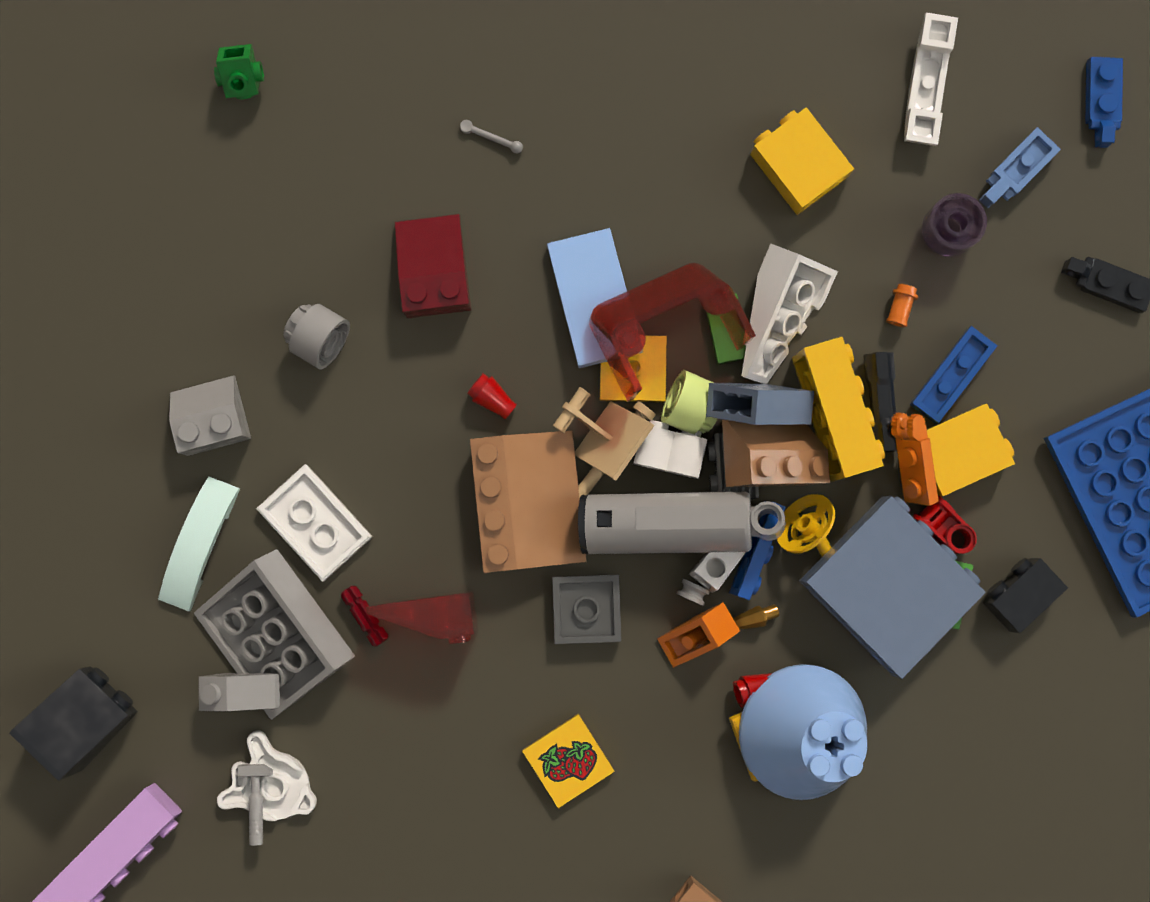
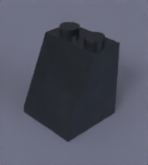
M90 666L78 669L16 725L9 734L60 781L83 771L138 711L132 706L133 700L121 690L116 691L108 683L109 677L102 670Z

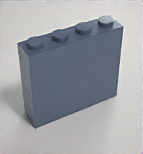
M883 496L799 581L892 676L903 679L986 592L978 585L981 581L977 575L968 568L963 569L955 561L957 559L956 554L946 545L942 544L940 546L932 538L934 533L931 528L921 520L917 522L908 513L910 508L902 499L897 496L894 498L892 496Z

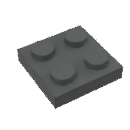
M619 575L552 577L555 644L621 642Z

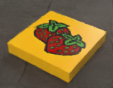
M579 713L522 750L558 808L615 772Z

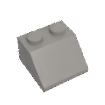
M234 375L170 392L169 422L177 453L190 456L251 439Z

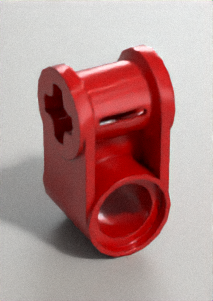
M939 495V502L927 506L919 515L914 514L912 516L917 522L921 520L928 525L934 533L932 538L940 546L944 544L949 547L956 555L968 553L976 545V532ZM954 531H959L964 536L965 542L961 548H957L952 544L951 536Z

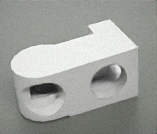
M707 552L689 575L711 593L718 591L746 552Z

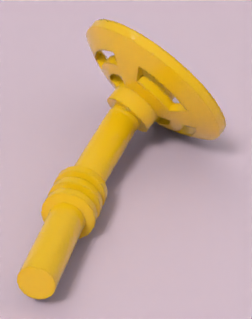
M811 494L796 500L785 510L786 525L782 535L777 538L779 545L787 552L795 554L817 547L820 555L823 557L832 548L826 538L835 519V509L831 501L823 495ZM811 506H817L815 512H810L802 516L799 515V513L804 509ZM826 511L828 512V522L825 515ZM790 524H792L791 536L793 538V540L791 541L788 540V530ZM813 541L812 543H810V544H808V545L801 546L803 543H808V542Z

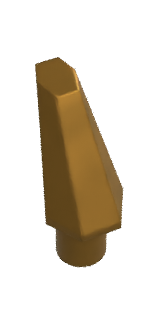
M775 604L765 608H761L758 605L733 619L739 630L764 627L768 620L779 617V610Z

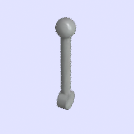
M463 120L460 123L461 131L464 134L475 133L511 148V151L516 154L523 150V145L520 141L511 142L473 126L470 120Z

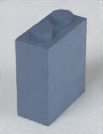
M709 383L706 417L753 425L811 424L814 391L769 384Z

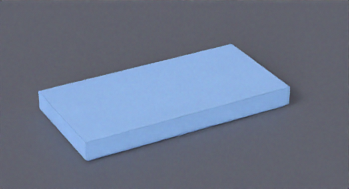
M610 228L547 243L578 368L642 353V345Z

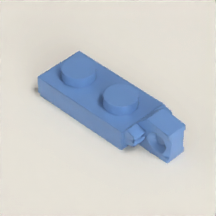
M1037 127L990 174L991 176L986 182L992 187L979 201L987 208L994 204L1001 196L1008 201L1012 196L1014 197L1061 149Z

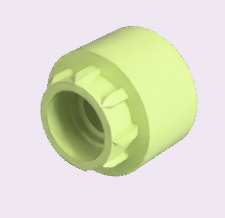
M686 370L681 371L666 397L661 413V422L692 434L697 433V431L702 433L709 432L718 419L706 417L709 383L714 382Z

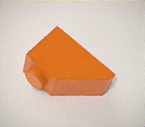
M724 602L663 634L657 640L674 668L720 647L740 632Z

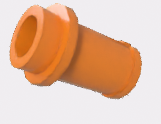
M898 284L897 289H893L892 294L895 296L886 320L887 323L898 327H907L913 301L918 299L916 294L917 288L906 284Z

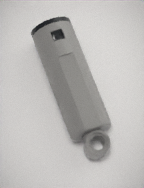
M748 492L581 495L578 507V535L582 554L748 552L752 548V537H759L766 541L776 540L782 535L786 525L784 511L779 505L766 501L756 506H751V496ZM765 514H772L776 516L778 522L773 528L765 529L759 525V519Z

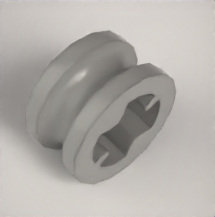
M683 579L681 582L683 583V589L678 590L676 594L704 606L703 598L705 595H709L710 591Z

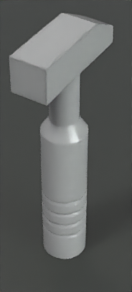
M241 764L237 766L238 777L251 776L249 845H262L263 796L260 793V776L273 775V769L265 764Z

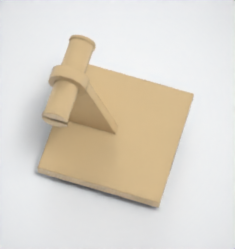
M579 387L570 402L564 403L562 406L564 410L553 426L562 433H565L575 417L587 426L590 431L575 451V456L612 479L617 480L654 425L612 401L609 402L594 423L580 411L591 394Z

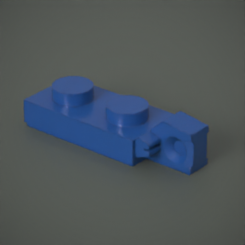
M1090 57L1086 62L1085 124H1089V129H1095V147L1108 148L1111 144L1115 143V131L1121 128L1123 58Z

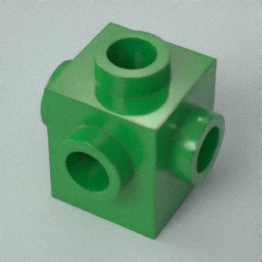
M252 44L219 48L214 75L217 86H223L225 97H236L243 100L257 95L260 82L264 81V70L261 61L256 62Z

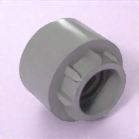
M310 304L301 305L288 319L283 335L285 342L289 344L291 353L318 369H324L332 363L343 348L349 334L350 322L321 304L313 306Z

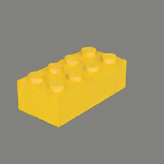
M843 337L803 348L792 357V361L801 389L814 391L812 424L816 436L828 449L830 481L833 482L884 466L882 459H885L884 448L880 440H875L872 430V427L875 426L874 417L870 408H865L861 396L864 395V386L861 378L854 374L851 365L854 362V356L850 345L844 343Z

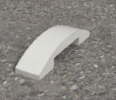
M927 12L924 15L907 100L904 141L930 146L938 145L943 113H940L949 55L954 47L957 17Z

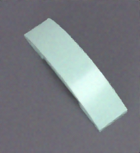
M208 476L178 536L164 575L158 600L186 611H191L203 582L201 576L223 522L230 516L240 488Z

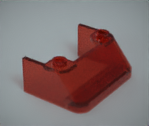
M689 263L600 303L593 309L589 318L590 328L627 402L633 400L642 390L628 361L629 358L637 355L645 345L646 337L640 325L641 323L698 298L708 313L720 316L737 351L744 348L756 336L733 289L705 266L699 263Z

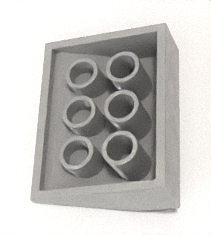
M277 549L252 561L194 612L197 619L237 673H279L280 708L263 709L271 720L355 657L354 653Z

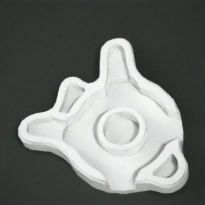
M257 730L252 732L247 738L251 762L244 763L239 761L233 764L231 768L232 785L218 795V806L224 810L244 808L249 811L251 776L238 777L237 766L241 764H265L273 769V775L260 776V793L263 796V820L277 821L296 814L307 815L311 813L316 807L317 798L311 791L308 774L304 766L291 755L274 749L263 731Z

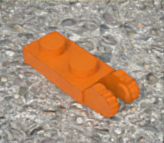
M900 412L893 414L890 421L892 426L891 433L896 438L904 502L928 506L935 504L939 501L931 443L927 435L925 418L920 414H911V416Z

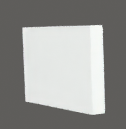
M307 464L303 465L256 508L322 582L327 580L373 537Z

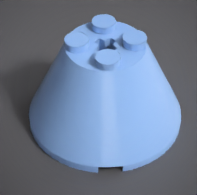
M815 665L788 666L769 675L768 679L757 691L749 696L740 719V750L749 771L771 792L794 800L814 799L834 791L850 777L857 776L862 771L867 753L866 715L856 691L838 674Z

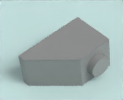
M221 673L199 676V711H240L280 708L279 673Z

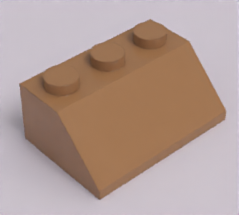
M722 420L726 487L807 486L830 483L828 449L807 424L753 425Z

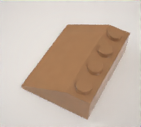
M558 431L502 435L470 439L484 573L587 562L586 554H582L580 550L578 535V507L580 498L573 431H565V433Z

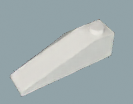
M770 244L757 275L741 376L763 384L769 382L788 355L789 343L796 334H803L807 328L804 322L813 309L819 311L824 304L838 271L795 252Z

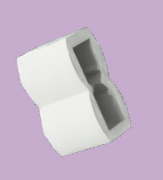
M650 420L654 427L637 450L633 464L698 479L707 444V439L701 438L702 432L697 431V433L692 434L682 431L678 433L668 430L669 425L663 422Z

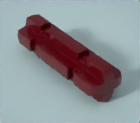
M355 585L350 586L341 593V598L346 606L350 605V612L362 631L368 633L366 637L371 645L376 647L388 639V634L383 626L379 627L378 618L367 601L362 600L361 597L363 595L358 587Z

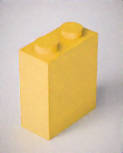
M807 107L798 114L795 110L788 113L779 122L781 126L772 133L769 129L761 133L753 141L755 145L750 154L796 215L847 179L854 170L853 166Z
M987 403L927 429V435L931 443L937 494L940 497L1015 464L1012 458L1014 456L1013 447L1006 438L1003 439L998 428L1000 426L999 417L992 408L989 409Z

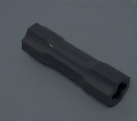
M893 352L863 355L865 380L869 386L870 409L875 422V426L872 427L875 440H880L885 453L896 452V438L891 433L892 426L890 422L893 414H896Z

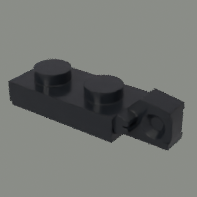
M1071 257L1065 261L1061 273L1078 279L1076 285L1081 287V291L1142 314L1146 312L1150 302L1149 278L1097 258L1087 257L1083 261Z

